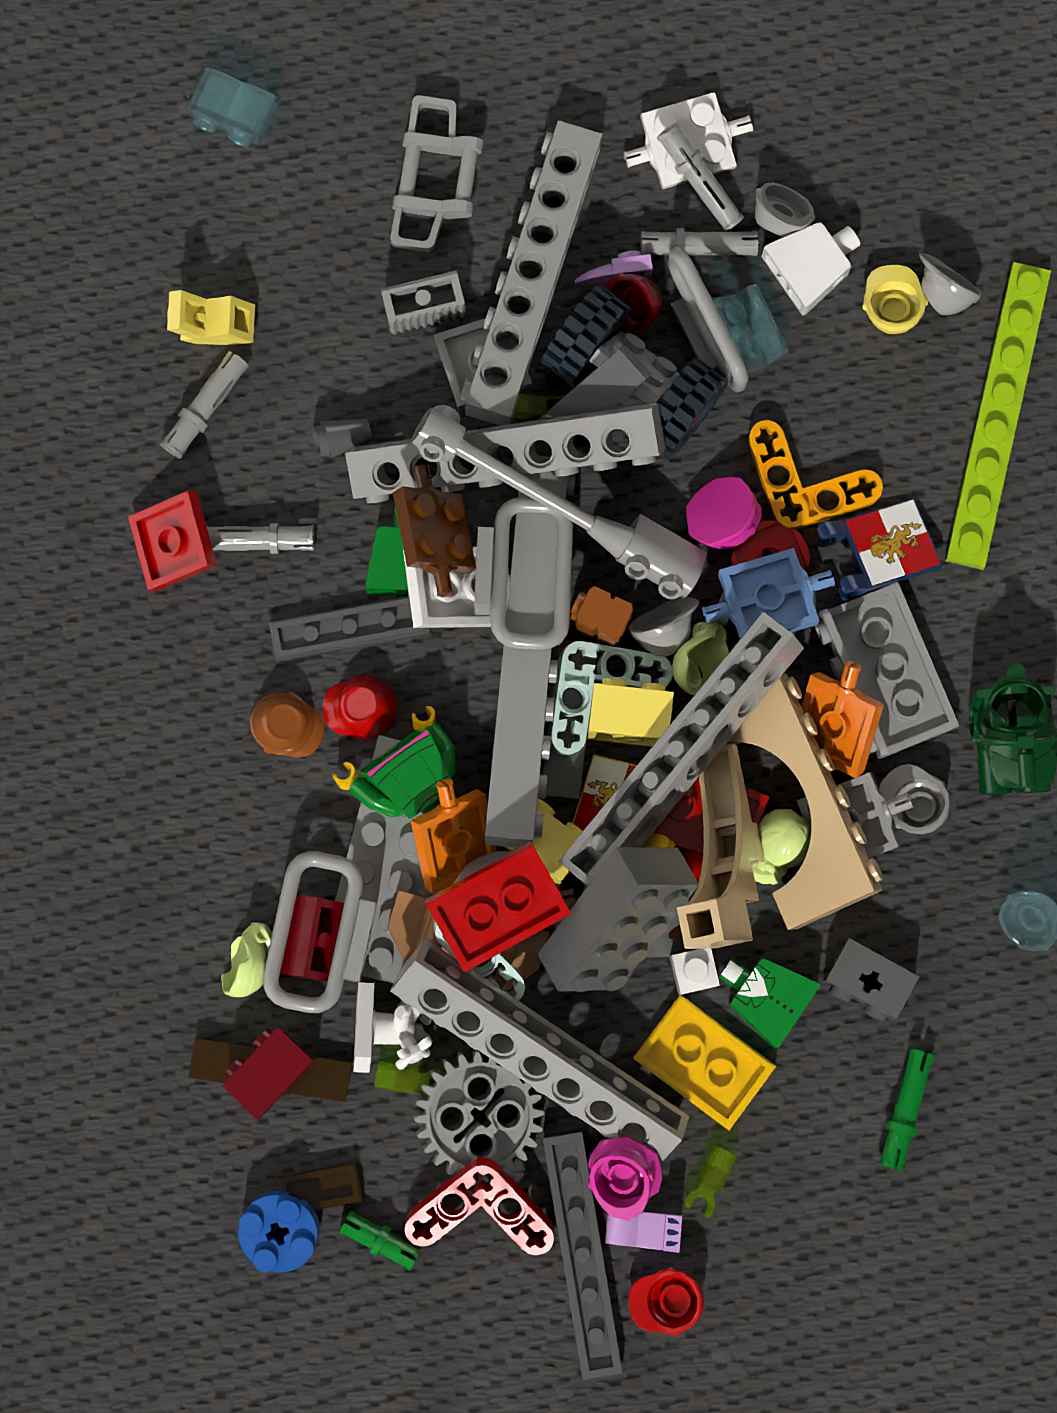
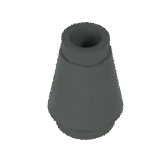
M367 418L320 421V425L312 427L313 441L319 457L328 455L331 459L372 440Z

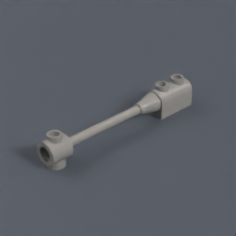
M438 405L434 408H429L421 419L412 436L411 443L420 447V454L425 460L430 462H438L440 460L447 462L453 454H456L586 529V532L610 552L617 562L625 566V572L630 578L635 580L649 579L659 585V593L667 599H676L678 597L684 599L694 588L702 572L707 554L704 550L642 514L636 518L631 526L598 515H591L462 440L466 428L460 425V416L452 407Z

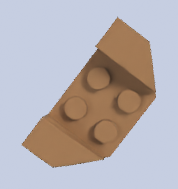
M398 889L387 928L404 962L406 963L425 938L448 953L435 936L433 927L435 920L424 901L428 897ZM541 930L502 952L519 970L523 980L539 969L541 960L538 953L546 944L550 934L549 931ZM490 959L479 964L476 967L484 966ZM497 968L491 973L497 979L501 990L506 989L508 991L514 987L512 984L514 978L509 981L505 980L498 973Z

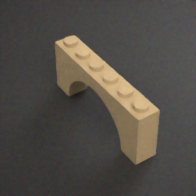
M783 673L725 745L749 743L773 753L795 774L808 800L811 814V839L805 860L795 876L782 888L772 893L787 929L792 930L799 929L882 891L879 881L883 880V875L875 859H869L863 844H866L867 840L863 829L857 821L852 822L846 809L851 806L847 793L841 785L836 786L830 773L834 770L831 757L825 749L820 750L814 737L818 734L815 721L808 712L804 714L798 701L802 698L801 690L792 676L788 678L787 674Z

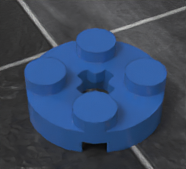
M274 1190L257 1196L239 1220L238 1238L240 1246L247 1258L253 1262L255 1268L261 1272L273 1271L282 1273L295 1270L305 1264L316 1248L320 1234V1225L316 1212L304 1199L300 1201L298 1198L289 1195L290 1192ZM277 1222L280 1228H288L289 1232L285 1234L284 1240H278L270 1235L269 1232L273 1229L272 1223Z

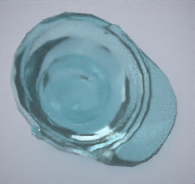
M1041 890L1019 891L1007 895V900L1001 905L998 916L1005 934L1021 949L1029 951L1048 950L1057 940V903L1051 896Z

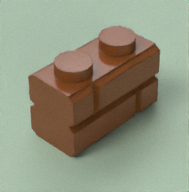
M594 586L592 589L590 588L588 594L579 593L570 612L572 613L570 619L576 622L575 629L577 634L591 641L596 638L597 644L618 647L631 622L633 609L631 603L618 597L611 599L610 593Z

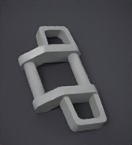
M421 95L413 98L408 132L404 134L403 147L406 150L399 193L394 196L392 206L393 210H395L390 237L393 247L431 252L435 248L444 218L457 219L472 216L473 203L470 202L477 156L482 153L484 141L478 137H456L457 111L453 100ZM432 108L447 111L449 113V137L416 133L420 109ZM421 151L462 156L455 199L439 201L414 197ZM403 212L435 217L430 236L427 240L419 241L399 236Z

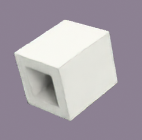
M696 949L670 956L678 995L720 986L712 949Z

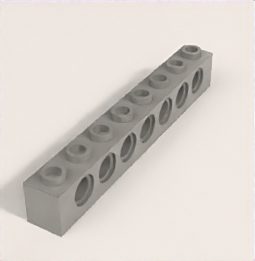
M558 121L555 132H547L541 154L546 155L543 168L536 166L530 183V189L535 190L531 203L525 201L522 206L518 224L524 226L520 238L513 236L507 253V259L512 260L509 272L502 271L499 276L495 294L501 296L497 308H489L483 328L488 330L489 333L485 344L478 342L472 365L477 366L473 379L466 378L460 400L466 402V416L499 426L512 423L601 149L602 133ZM560 163H568L573 166L574 170L569 173H561L555 166ZM555 197L561 200L563 204L558 208H550L544 204V200ZM538 232H544L550 235L552 239L547 243H538L532 236ZM526 267H533L540 272V275L529 279L520 272ZM515 302H522L528 306L529 310L523 314H515L509 309V306ZM509 337L514 339L518 345L513 349L505 350L500 348L497 342L502 338ZM491 373H499L505 377L506 381L501 385L494 386L489 384L485 378Z
M658 403L465 431L462 438L465 442L500 461L497 455L498 447H508L512 451L514 459L512 464L505 465L531 480L541 478L540 472L555 470V476H567L579 473L578 467L593 465L594 471L609 470L617 467V461L631 459L634 466L656 462L655 456H659L666 450ZM613 429H621L627 433L629 437V446L627 448H621L614 444L612 440ZM575 435H583L589 440L591 446L589 453H581L576 450L573 444ZM411 439L354 447L345 453L353 499L366 497L367 503H378L389 500V494H393L395 490L402 486L417 488L413 468L422 465L423 457L420 454V447L411 443ZM537 440L546 441L552 449L550 459H544L537 454L535 450ZM453 454L447 462L442 460L436 462L437 474L431 475L433 487H441L442 492L465 489L464 483L478 481L479 487H490L503 483L475 466L474 470L464 468L460 462V457L456 454ZM386 462H391L398 467L400 472L399 480H392L386 475Z
M763 612L558 862L588 886L616 847L641 848L804 649L794 634Z
M426 938L401 967L390 992L398 996L404 1003L413 1006L431 1018L440 1027L446 1028L464 1040L471 1048L479 1050L494 1060L504 1070L513 1073L531 1085L537 1092L546 1095L564 1107L571 1115L579 1117L597 1129L604 1137L630 1136L656 1151L661 1163L682 1141L689 1115L472 969L464 973L457 959Z

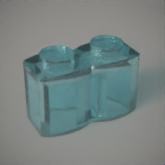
M206 67L187 109L190 116L194 118L193 123L199 128L209 132H214L215 128L227 131L230 140L239 145L249 147L250 143L261 146L279 106V102L275 95L259 87L241 82L225 73Z

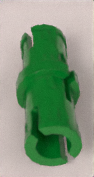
M350 1211L346 1218L347 1221L360 1227V1230L344 1223L339 1232L340 1234H344L371 1248V1254L377 1256L380 1253L405 1267L408 1271L411 1270L415 1261L401 1254V1251H405L417 1258L422 1247L416 1246L391 1233V1228L385 1224L382 1228L356 1214L355 1211Z

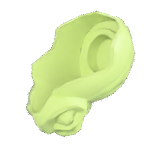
M718 621L708 624L706 622L695 624L692 627V637L690 640L684 643L674 655L672 664L673 677L679 687L690 695L694 696L729 654L727 631ZM698 667H700L701 672H702V674H703V677H702V678H701V675H700V672H699Z
M775 809L766 814L758 825L765 862L752 865L755 882L771 885L780 882V878L787 873L788 869L798 866L805 860L811 839V826L808 821L791 809Z
M252 922L243 932L242 936L237 937L231 944L232 968L228 973L221 975L222 988L225 995L245 997L254 993L263 985V974L273 932L267 924Z

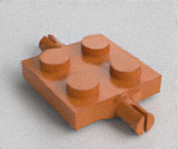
M846 661L840 681H836L820 672L810 675L801 708L804 714L808 712L815 721L818 734L814 737L820 750L825 749L833 762L834 770H840L857 778L864 774L884 704L863 694L855 687L862 666L853 661Z
M443 779L441 782L438 781L436 783L440 804L435 809L411 820L424 887L433 894L453 885L462 870L473 860L483 855L497 852L495 845H485L488 809L486 794L476 789L459 798H455L453 781L451 779Z

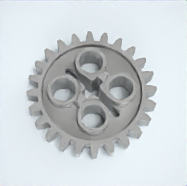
M474 1049L471 1061H467L461 1052L457 1053L458 1064L452 1066L446 1059L442 1060L445 1072L440 1074L435 1070H431L430 1074L435 1080L434 1084L421 1083L420 1085L428 1094L427 1098L415 1099L416 1105L424 1108V1112L413 1115V1119L415 1122L425 1124L424 1127L416 1131V1135L418 1138L430 1139L422 1147L425 1153L437 1150L433 1162L437 1166L447 1160L446 1172L449 1175L454 1173L458 1167L462 1169L471 1161L481 1157L493 1159L500 1166L505 1164L509 1170L515 1171L512 1159L517 1156L521 1160L526 1161L528 1158L522 1150L525 1145L529 1147L537 1146L530 1137V1133L542 1132L543 1130L540 1125L533 1122V1118L543 1116L544 1111L532 1105L542 1098L541 1095L536 1092L528 1093V1090L532 1088L531 1085L523 1080L520 1081L519 1077L504 1070L488 1056L486 1060H482L478 1050ZM477 1077L487 1079L488 1087L483 1095L474 1097L468 1094V1084L472 1079ZM499 1088H503L504 1093L488 1105L495 1092ZM506 1104H512L516 1106L517 1110L514 1120L506 1124L498 1122L497 1112L499 1108ZM488 1105L484 1110L487 1119L483 1123L475 1120L466 1130L463 1138L459 1142H454L453 1138L455 1135L464 1130L473 1121L474 1118L470 1113L472 1109L476 1107L481 1111ZM448 1107H457L461 1112L458 1123L453 1126H444L440 1121L443 1110ZM486 1134L489 1136L490 1143L484 1152L474 1153L470 1150V1141L475 1135ZM477 1172L478 1179L480 1181H483L485 1175H481L479 1172Z

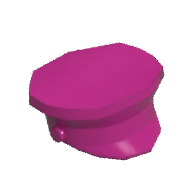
M717 478L702 487L686 506L689 535L700 543L721 550L734 548L755 533L762 516V507L741 478Z
M630 1136L602 1139L588 1161L590 1174L588 1188L592 1189L601 1207L614 1218L631 1220L641 1214L648 1199L659 1192L663 1176L662 1164L657 1152Z

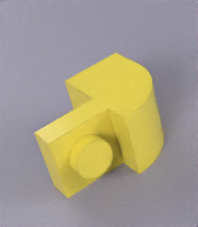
M183 290L169 292L167 330L180 334V340L195 344L214 345L253 343L255 304L233 296L205 299Z

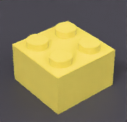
M603 678L602 684L594 683L587 739L653 747L670 726L674 692L665 691L666 685L658 683H642V688L626 687L625 680Z

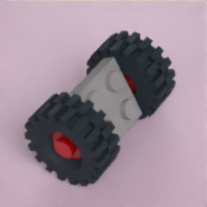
M599 284L592 289L591 293L589 292L584 297L583 301L575 307L574 312L565 320V324L558 330L555 335L556 337L547 347L548 350L544 353L541 363L572 387H575L585 378L586 374L592 371L594 365L600 366L625 344L651 373L631 393L646 404L658 403L666 447L662 454L670 460L688 442L692 434L695 433L702 421L708 416L710 410L723 394L729 380L698 357L693 359L679 374L676 371V366L671 361L661 356H655L645 348V343L639 337L620 330L627 322L632 308Z

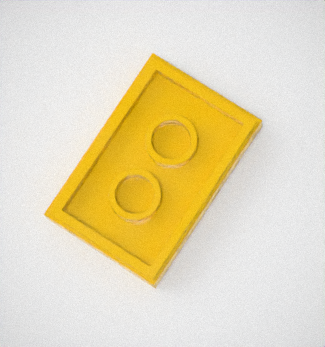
M682 995L678 996L633 1057L635 1061L728 1131L776 1068V1065Z

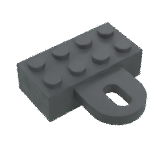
M616 847L571 908V914L562 920L538 953L557 991L619 990L627 983L628 977L646 957H670L671 955L691 950L685 949L681 927H676L680 925L677 907L684 906L694 896L693 892L698 887V881L678 848Z

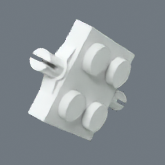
M714 92L642 113L640 118L646 135L645 146L625 151L623 154L628 168L650 161V164L658 174L663 190L689 182L684 174L677 173L674 168L676 163L656 138L667 127L677 123L678 128L692 147L702 152L704 155L702 161L714 175L736 168L737 164L731 148L732 137L752 132L753 126L750 123L749 115L727 122L720 111ZM680 148V149H679L680 152H681L682 155L685 157V159L689 162V164L692 166L693 170H694V171L696 172V174H697L696 169H695L694 166L690 163V161L687 159L686 155L683 153V151H682L681 148Z

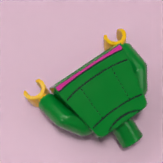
M431 706L425 707L426 713L430 718L427 721L418 720L416 714L412 713V725L415 731L361 769L359 773L362 777L358 776L351 763L344 762L343 765L351 774L347 779L342 780L333 773V779L338 787L343 790H349L351 794L369 809L391 818L402 816L411 819L420 812L424 814L435 809L440 804L436 783L438 781L441 782L443 779H451L456 773L455 747L440 724L436 723L434 709Z

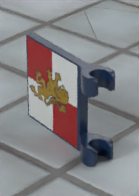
M914 498L845 520L823 522L817 527L816 539L821 547L831 546L847 538L861 574L845 576L840 580L838 592L843 601L855 599L870 590L941 569L943 566Z

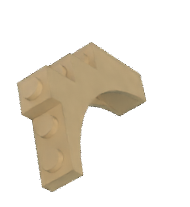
M729 744L724 745L699 776L704 826L701 875L694 896L684 906L677 907L685 949H713L753 940L746 903L759 901L752 865L765 861L757 823H752L737 745Z

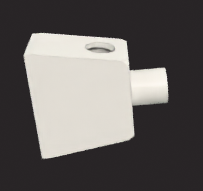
M819 222L766 245L763 249L762 258L802 316H804L849 274L851 264L845 255L859 247L860 241L849 226L831 236L825 226Z

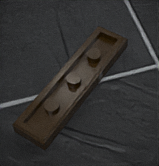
M195 1038L188 1078L225 1083L228 1080L223 1075L225 1071L239 1057L246 1061L256 1049L254 1047ZM312 1057L315 1062L285 1092L346 1103L353 1063Z

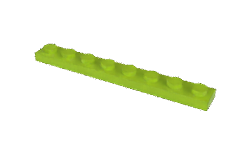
M1013 262L1011 265L945 559L947 562L984 570L986 566L1051 270Z

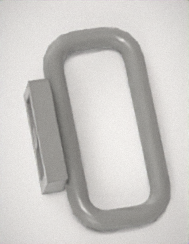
M674 247L669 252L668 266L682 299L671 303L670 307L695 356L714 370L719 368L722 376L729 380L728 386L734 392H741L745 390L748 383V372L744 361L691 258L683 248Z
M517 497L508 500L497 511L494 527H478L475 614L490 615L491 630L496 639L506 647L544 650L551 649L560 644L566 637L570 625L573 522L530 497ZM517 513H547L554 516L557 520L554 625L551 631L545 634L515 633L509 630L506 624L510 521L513 515Z
M307 851L297 855L289 863L283 880L263 974V987L268 998L274 1004L286 1009L306 1013H321L330 1009L338 1001L344 980L356 983L361 982L377 904L376 902L361 900L363 876L360 868L352 860L339 855ZM309 867L338 871L343 873L348 881L325 992L319 997L288 993L279 984V976L302 872Z

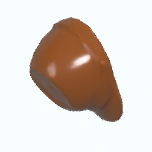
M293 692L275 693L264 697L257 702L250 717L251 733L257 744L267 754L284 755L294 758L309 756L317 750L325 733L324 721L319 712Z

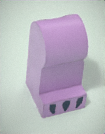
M642 1212L627 1221L614 1218L607 1213L605 1243L679 1253L682 1216Z

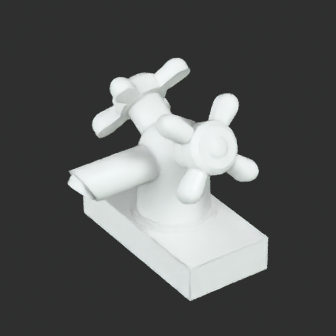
M358 982L353 1072L369 1073L371 1050L374 1044L401 1045L402 1049L397 1051V1055L401 1059L395 1063L396 1067L400 1070L404 1069L409 1063L412 1064L422 1058L429 1057L430 1050L428 1047L432 1045V1040L428 1036L417 1043L414 1038V1023L419 1018L425 1025H429L431 1018L403 1001L398 1004L395 1013L375 1012L373 1010L374 983Z

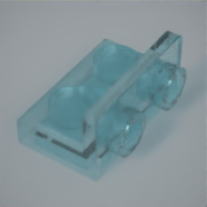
M757 284L749 285L735 295L712 299L744 361L747 372L761 370L788 353V347Z

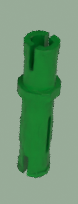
M917 1049L909 1050L910 1054L891 1121L886 1123L885 1129L889 1131L881 1160H879V1165L904 1172V1165L912 1137L917 1136L916 1120L932 1061L935 1058V1055L930 1053L924 1054V1051Z

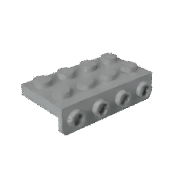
M898 582L829 610L827 608L819 612L818 625H815V629L823 645L829 643L834 658L830 659V664L838 681L841 680L846 661L860 664L862 668L855 687L863 694L884 704L870 753L875 752L878 760L959 727V723Z

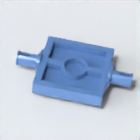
M794 548L720 569L718 577L724 591V602L703 607V616L707 624L729 617L736 626L740 639L763 612L790 632L818 625L819 622L813 603V593L817 590L835 586L834 577H832L831 570L808 577L799 564Z

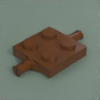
M419 465L413 468L417 488L402 486L393 492L407 567L422 568L434 575L437 596L447 597L454 594L450 572L467 573L476 568L462 494L442 492L435 489L432 485L430 466Z

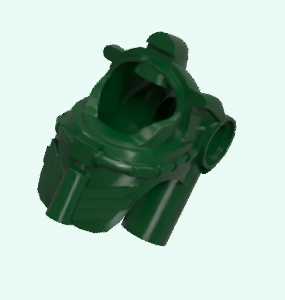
M1020 664L1009 666L1005 671V679L1000 680L990 689H977L973 694L972 703L969 704V721H973V723H969L972 741L977 744L980 795L1012 793L1011 788H1019V793L1051 791L1050 783L1054 779L1057 767V728L1053 721L1051 697L1055 693V688L1052 685L1041 686L1036 681L1026 678V670ZM1015 699L1012 703V721H1009L1008 700Z

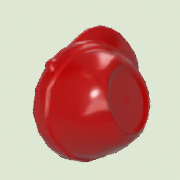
M371 675L356 677L335 684L326 692L322 706L324 721L330 729L338 734L352 736L365 741H370L371 738L382 735L390 729L396 719L398 709L397 700L391 688L382 681L372 678Z
M668 1267L638 1279L632 1284L628 1295L631 1318L638 1327L645 1331L680 1336L682 1332L691 1329L699 1321L704 1311V1295L699 1283L692 1276L683 1271L675 1270L673 1267Z

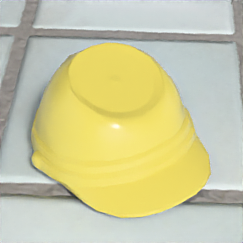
M885 265L871 271L867 278L862 307L867 312L872 323L879 330L887 334H899L907 332L919 322L924 315L928 300L923 293L917 274L911 268L903 265Z

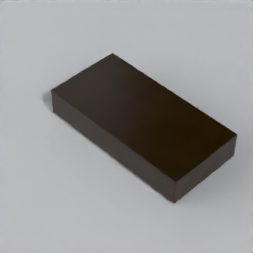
M356 1161L277 1177L279 1190L290 1192L289 1195L298 1198L300 1201L304 1199L312 1206L314 1211L363 1201Z

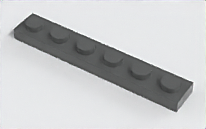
M578 1132L542 1138L582 1379L587 1380L622 1374L592 1189L588 1188V1181L590 1179L583 1134Z

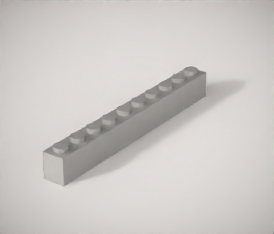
M540 456V457H542V458H544V459H550V458H551V457H547V456ZM554 470L540 472L541 478L533 480L566 499V495L574 496L576 474L557 477ZM520 491L518 493V497H529ZM524 512L516 514L506 616L508 629L515 633L545 634L550 632L554 625L557 520L551 514ZM503 646L485 845L520 848L531 841L533 843L534 837L542 838L544 814L536 813L537 798L545 799L548 775L540 774L541 760H549L551 736H543L545 721L553 722L555 698L547 697L548 683H556L558 660L551 659V649L529 650Z

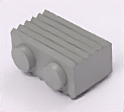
M457 270L381 289L390 332L394 335L398 331L403 333L405 329L411 331L413 327L418 330L420 326L426 328L428 324L433 326L435 322L439 324L443 320L449 322L450 318L456 321L458 316L463 319L466 315L465 301Z

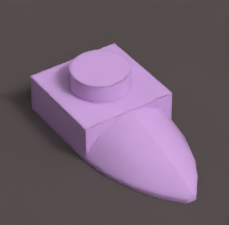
M640 251L620 253L618 258L612 259L611 264L600 266L582 274L575 279V284L604 285L617 273L641 275L651 279V255H641Z

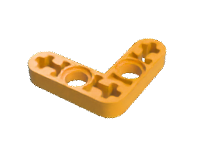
M764 420L756 423L750 431L748 438L749 448L773 519L780 522L779 524L784 527H792L797 530L869 507L876 503L882 494L883 484L881 478L874 471L867 469L802 488L781 427L773 421ZM766 429L768 435L775 434L777 437L772 441L774 455L782 451L784 457H773L762 463L761 458H767L768 452L765 444H757L756 440L760 437L761 430ZM779 465L787 469L789 481L786 484L777 486L769 481L767 472L773 466ZM859 479H864L866 484H874L875 488L871 490L869 498H865L863 493L853 494L849 498L853 504L846 505L845 492L840 484L846 483L847 491L857 488ZM791 488H795L796 493H790L788 497L792 507H800L801 509L796 516V521L791 522L789 516H781L780 512L785 509L783 496L775 500L773 494H782ZM823 490L833 491L838 497V506L833 510H823L817 504V495Z

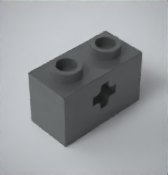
M848 938L843 943L823 982L830 985L828 993L846 1003H849L851 998H854L866 1005L863 1010L864 1013L884 1023L887 1017L892 1020L898 1018L919 976ZM873 973L876 975L874 982L879 987L865 993L862 990L864 983L859 978L860 976L865 977Z

